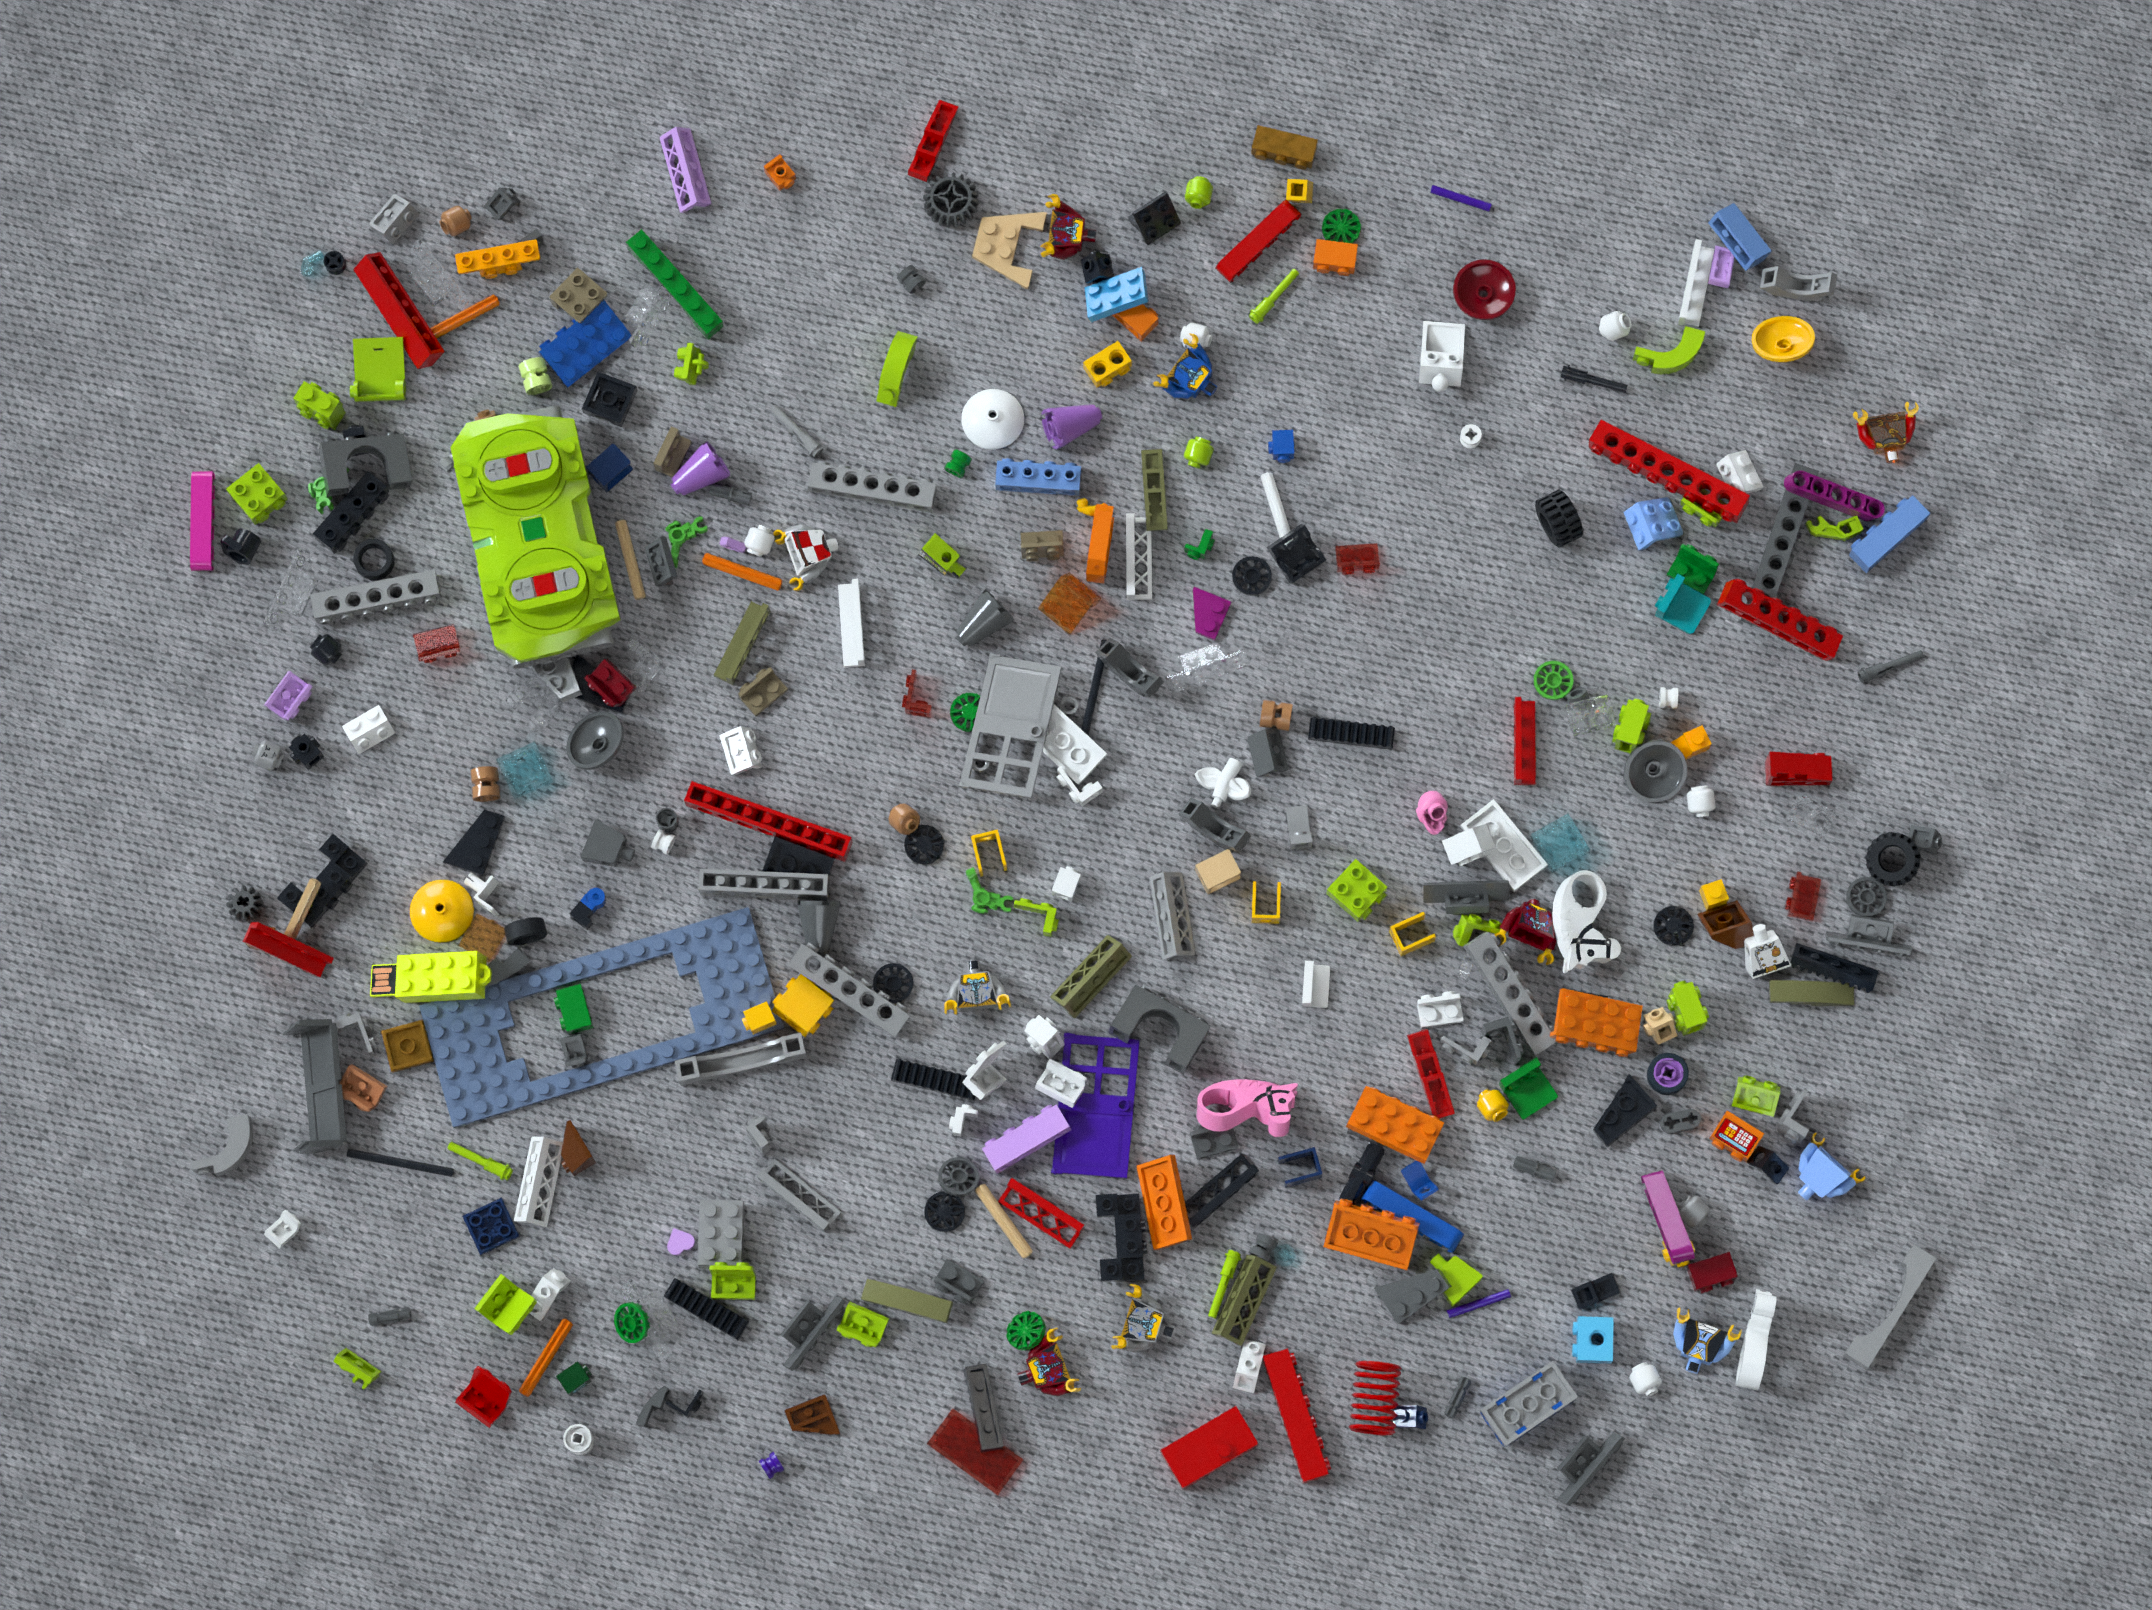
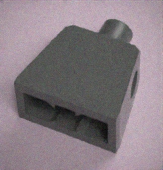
M595 820L582 851L581 859L584 862L616 867L620 858L631 862L635 850L625 846L627 841L625 835Z

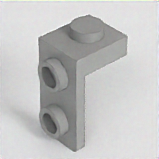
M359 1012L353 1015L347 1013L340 1016V1020L335 1021L339 1032L341 1033L359 1026L369 1054L372 1057L375 1056L374 1049H377L374 1037H369L367 1032L370 1029L367 1017H362Z
M1445 1036L1440 1040L1444 1050L1451 1054L1453 1052L1461 1055L1460 1059L1469 1065L1472 1063L1477 1065L1481 1057L1486 1059L1492 1049L1489 1046L1491 1040L1486 1036H1483L1473 1053Z

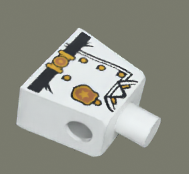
M1763 924L1754 926V936L1746 938L1744 941L1745 967L1752 979L1790 967V961L1773 930L1766 931V927Z

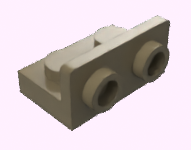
M671 426L653 463L656 471L673 477L678 472L692 443L691 440L680 435L679 429Z
M771 667L767 670L762 669L755 676L756 679L751 683H745L738 693L740 700L755 717L788 690L775 675Z

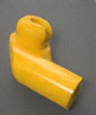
M1085 498L1078 499L1077 510L1088 516H1094L1096 505H1088V500Z

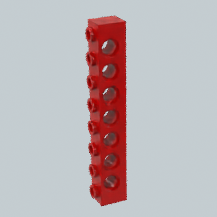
M1602 419L1589 439V448H1591L1590 450L1593 453L1608 457L1616 465L1622 464L1626 466L1630 472L1645 476L1653 484L1659 483L1665 486L1664 488L1667 491L1678 493L1691 503L1696 502L1702 505V508L1712 513L1714 511L1727 522L1733 521L1738 523L1749 504L1750 495ZM1615 442L1618 445L1616 447H1609L1607 444ZM1628 451H1633L1636 453V455L1633 457H1629L1626 455V453ZM1652 461L1655 464L1653 466H1646L1644 462ZM1665 470H1670L1673 472V474L1670 476H1666L1663 474V472ZM1683 480H1690L1692 483L1690 485H1683L1681 482ZM1702 489H1707L1711 493L1708 495H1703L1700 493V491ZM1720 499H1727L1729 503L1723 505L1718 501Z
M691 781L684 799L685 805L692 809L775 837V835L835 857V859L846 862L853 843L850 836Z

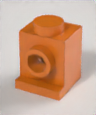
M780 154L764 165L766 175L779 191L783 188L788 189L795 183V173ZM781 170L784 171L782 175L777 174Z

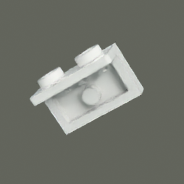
M1746 450L1728 454L1717 463L1724 482L1744 493L1756 492L1764 487Z
M379 705L342 726L358 754L395 734Z
M1049 1059L1045 1071L1035 1085V1089L1073 1108L1085 1090L1087 1078L1080 1072L1073 1071L1062 1063Z

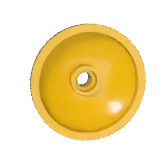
M1777 316L1763 321L1754 329L1751 339L1752 347L1759 356L1769 361L1779 363L1791 362L1802 358L1811 351L1815 343V333L1813 328L1800 318Z
M435 880L425 884L416 892L410 905V919L415 930L425 939L438 943L453 941L463 935L471 925L474 915L473 901L467 890L460 884L450 880ZM438 905L444 906L442 911L436 910Z

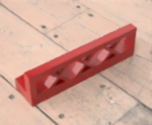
M1515 697L1514 785H1535V701H1522V697Z
M259 922L250 923L242 941L316 977H321L326 964H332L334 959Z
M1013 1178L1010 1179L1006 1190L998 1200V1203L1069 1249H1071L1085 1228L1084 1224ZM1011 1190L1019 1195L1020 1204L1010 1205L1004 1201ZM1022 1198H1024L1028 1202L1023 1203ZM1035 1205L1038 1215L1027 1216L1023 1206ZM1021 1206L1022 1212L1015 1207ZM1040 1209L1044 1211L1046 1214H1041ZM1052 1216L1055 1218L1057 1227L1047 1229L1043 1226L1042 1217ZM1039 1218L1040 1223L1036 1222L1033 1219ZM1058 1221L1061 1222V1223L1064 1224V1225H1063V1226H1059V1225H1058ZM1070 1228L1076 1233L1070 1242H1067L1061 1238L1060 1229ZM1057 1230L1058 1235H1056L1052 1231Z

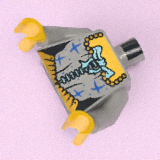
M968 961V973L959 974V979L953 982L947 993L944 1013L947 1014L949 1009L954 1010V1015L957 1014V1010L958 1012L999 1008V1010H1002V1004L1006 1003L1011 1007V1002L1005 987L996 976H990L989 971L981 972L980 961Z
M1130 1284V1286L1134 1287L1133 1294L1126 1292V1295L1133 1297L1121 1336L1112 1337L1118 1340V1345H1111V1348L1136 1353L1156 1345L1158 1336L1171 1340L1174 1327L1162 1323L1164 1319L1162 1307L1152 1296L1142 1291L1139 1285Z

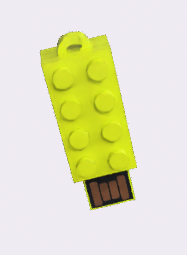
M478 951L397 955V964L372 965L370 997L395 996L404 1003L485 999V986L491 981L492 970L487 966V957Z

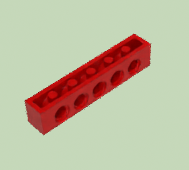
M1740 579L1726 582L1717 603L1719 607L1825 661L1835 657L1843 635L1838 633V630L1834 627L1820 624L1818 619L1801 614V611L1797 608L1783 605V601L1780 599L1770 598L1765 595L1764 591L1757 588L1752 589L1747 586L1745 581ZM1742 595L1746 597L1747 604L1742 601ZM1760 605L1764 606L1765 614L1760 610ZM1779 614L1783 617V623L1779 621ZM1797 623L1801 626V632L1797 630ZM1815 633L1819 635V642L1815 639Z

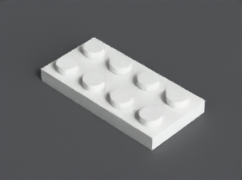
M1055 704L1053 705L1043 752L1057 766L1062 767L1073 781L1080 785L1108 754Z
M1494 799L1460 825V828L1466 831L1487 824L1496 848L1489 850L1490 855L1485 856V858L1503 880L1509 881V887L1513 892L1548 865Z

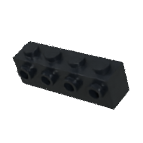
M367 471L313 532L315 539L333 554L337 551H342L347 545L346 540L351 535L354 536L359 532L361 523L373 516L375 507L387 500L389 496L387 486Z

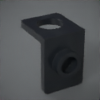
M1758 1146L1747 1160L1749 1165L1761 1169L1775 1184H1778L1789 1170V1167L1774 1151L1762 1146ZM1764 1153L1763 1159L1755 1162L1756 1157Z
M699 1389L686 1411L669 1401H666L665 1404L689 1418L692 1411L696 1413L702 1404L700 1398L704 1393Z

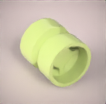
M531 358L519 364L521 377L525 379L523 384L527 395L540 394L552 388L550 376L546 374L548 369L544 358Z

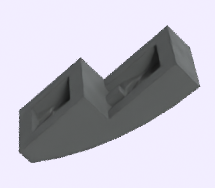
M663 1386L648 1400L636 1421L637 1425L646 1428L653 1408L663 1409L669 1393L668 1387Z

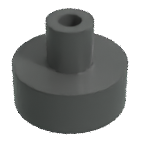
M1584 687L1573 689L1566 695L1569 704L1577 706L1579 710L1586 707L1585 702L1589 699L1588 692Z

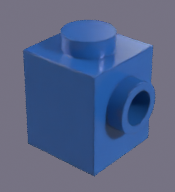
M1272 430V441H1268V452L1273 454V460H1278L1279 463L1290 462V459H1294L1293 430Z

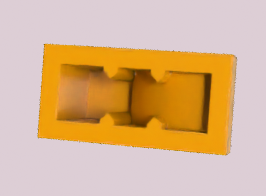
M1703 725L1683 733L1682 736L1670 742L1683 753L1686 760L1709 750L1712 744Z

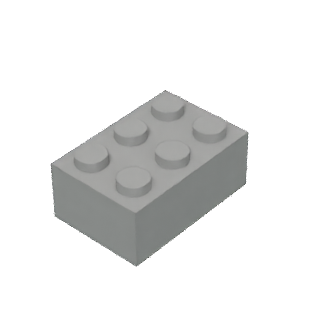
M700 1200L697 1264L699 1268H710L711 1265H715V1262H726L728 1266H736V1263L743 1262L744 1201Z

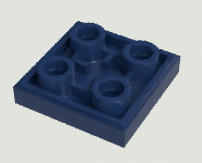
M502 1197L462 1216L480 1255L520 1237Z

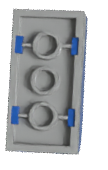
M1552 1361L1483 1407L1480 1413L1501 1445L1507 1447L1574 1402L1578 1396L1554 1361Z

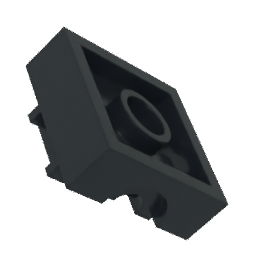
M597 372L583 404L582 411L584 414L592 417H602L611 424L622 427L638 391L636 385ZM597 390H599V392H598V394H597V396H596L595 401H593V399H594V397H595V395H596ZM625 398L624 402L620 401V405L616 406L618 399L623 400Z
M1300 524L1267 547L1289 583H1294L1326 561L1321 550L1312 541L1310 532L1303 524ZM1295 537L1294 540H1292L1291 542H1289L1288 544L1285 545V543H1287L1288 541H1290L1291 539H1293V538ZM1303 559H1305V562L1302 563V564H1300V565H1301V568H1300V569H1297V568L1300 567L1297 562H1300V561H1302Z

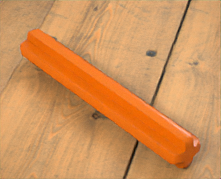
M493 294L430 329L435 337L439 338L499 306L500 302L497 296Z
M705 553L702 559V563L706 566L778 591L782 586L780 578L715 555Z
M562 1319L520 1387L519 1392L526 1397L531 1395L571 1330L572 1322Z

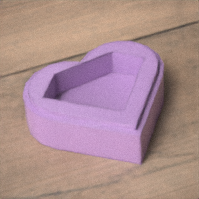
M721 537L720 546L740 553L745 552L746 547L744 543L729 537Z
M673 1228L667 1249L672 1255H680L684 1250H691L694 1247L695 1239L691 1234Z

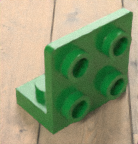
M1682 544L1666 576L1675 579L1676 575L1679 574L1685 577L1683 584L1704 595L1717 572L1719 563H1717L1714 557L1710 555L1704 556L1699 553L1698 549L1694 546Z
M1537 1057L1499 1082L1500 1088L1522 1120L1558 1098L1557 1093L1541 1071V1063Z

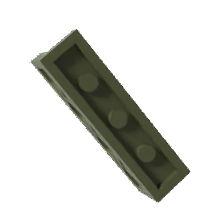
M751 601L714 673V677L731 685L734 684L770 614L769 605L763 603L760 606Z
M1107 935L1050 998L1062 1006L1075 1019L1129 961L1132 955L1120 942ZM1110 943L1113 944V946L1108 951L1104 952V949ZM1097 960V963L1090 967V964ZM1083 976V978L1079 982L1075 983V980L1078 977ZM1068 991V994L1061 1000L1062 994Z
M1246 1255L1211 1334L1242 1346L1276 1271V1266L1257 1256ZM1260 1265L1269 1268L1266 1276L1262 1279H1259L1258 1275ZM1257 1285V1297L1251 1299L1249 1295L1250 1287ZM1248 1304L1250 1312L1248 1317L1242 1319L1240 1310L1242 1306ZM1239 1324L1241 1332L1238 1339L1229 1334L1233 1326Z

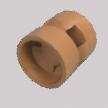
M1263 700L1259 727L1272 728L1276 726L1278 730L1289 731L1293 704L1281 702L1279 705H1276L1275 701ZM1275 713L1281 714V718H1275Z
M483 766L471 770V782L475 784L472 787L473 801L486 802L500 799V786L496 784L499 781L497 767Z

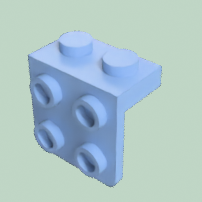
M1668 497L1640 501L1623 512L1638 550L1646 549L1656 541L1683 535V530L1672 502Z

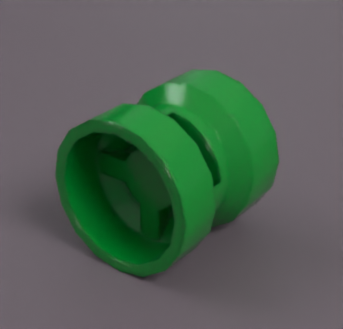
M953 450L951 454L952 460L946 463L944 469L958 478H963L965 467L970 465L972 458L962 451Z

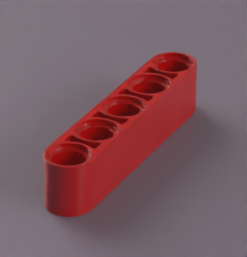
M1284 200L1223 257L1215 269L1232 283L1237 275L1240 276L1248 268L1247 265L1251 261L1254 262L1263 254L1262 251L1277 241V237L1281 233L1284 234L1295 220H1299L1302 214L1289 201Z

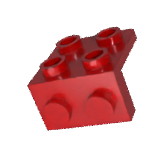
M477 1366L474 1369L470 1384L456 1398L455 1403L490 1428L506 1410L512 1391L505 1382L499 1381L489 1370Z

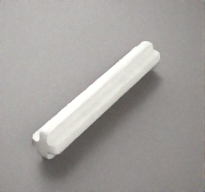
M1267 472L1261 475V481L1279 537L1281 538L1290 532V528L1273 474Z

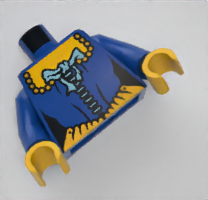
M1189 333L1192 336V342L1189 343L1187 339H1183L1185 345L1191 346V349H1186L1167 376L1164 374L1157 375L1161 378V384L1157 381H1154L1153 384L1155 387H1163V390L1174 398H1196L1201 390L1211 397L1218 387L1209 381L1212 377V364L1206 351L1200 343L1197 344L1198 337L1195 334Z

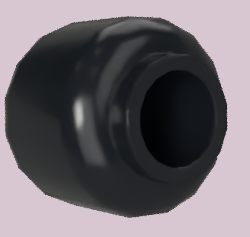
M329 634L319 635L310 646L312 649L311 655L323 665H328L330 662L335 664L342 655L339 652L342 646Z

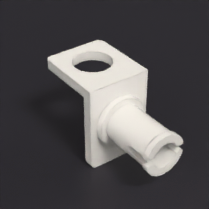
M470 873L468 876L471 880L466 877L465 885L475 890L477 894L473 898L497 917L499 915L497 911L484 901L499 882L492 875L484 882L474 873Z

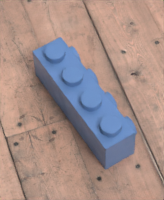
M1008 458L997 461L996 490L1080 495L1081 466H1077L1075 463L1056 465L1052 461H1046L1044 464L1035 463L1033 460L1014 462L1013 459Z
M1913 495L1908 500L1906 498L1902 499L1896 507L1898 509L1893 513L1889 511L1881 519L1882 523L1878 527L1873 525L1866 532L1867 536L1863 540L1859 538L1850 546L1852 550L1849 556L1865 573H1868L1928 519L1930 512Z

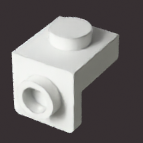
M962 1105V1107H956L955 1117L951 1116L949 1129H952L954 1136H962L965 1116L978 1118V1110H974V1106Z
M284 1210L281 1217L265 1230L264 1235L280 1249L298 1233L301 1223L296 1215Z

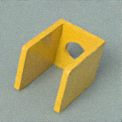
M998 829L971 836L980 877L983 876V871L976 844L989 840H997L1003 869L1007 871Z
M1253 881L1251 923L1279 924L1281 882L1277 883L1276 915H1255L1256 881Z
M1425 912L1390 926L1389 933L1400 956L1435 942L1436 935L1432 934L1403 947L1398 937L1397 931L1424 920Z

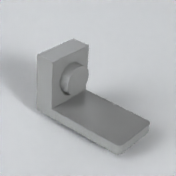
M1307 806L1287 807L1286 815L1290 850L1312 848V834H1310Z

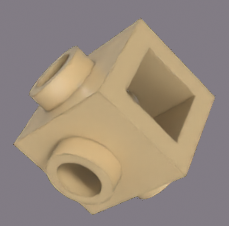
M1663 1007L1643 1015L1645 1020L1643 1025L1644 1031L1648 1037L1652 1036L1658 1045L1677 1037L1674 1027L1676 1024L1675 1019Z

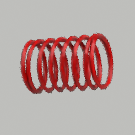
M1356 1362L1355 1365L1361 1369L1396 1372L1394 1374L1355 1372L1353 1374L1356 1377L1378 1378L1395 1384L1376 1385L1354 1382V1387L1379 1389L1393 1394L1371 1395L1353 1393L1351 1395L1354 1398L1375 1399L1393 1405L1373 1406L1352 1403L1350 1405L1352 1408L1376 1410L1391 1415L1368 1416L1351 1414L1350 1418L1377 1421L1391 1426L1350 1424L1348 1428L1351 1431L1365 1434H1395L1394 1428L1397 1426L1390 1420L1396 1418L1397 1414L1390 1409L1399 1406L1392 1399L1400 1394L1392 1388L1401 1385L1395 1377L1402 1374L1400 1372L1402 1368L1399 1365L1386 1362Z

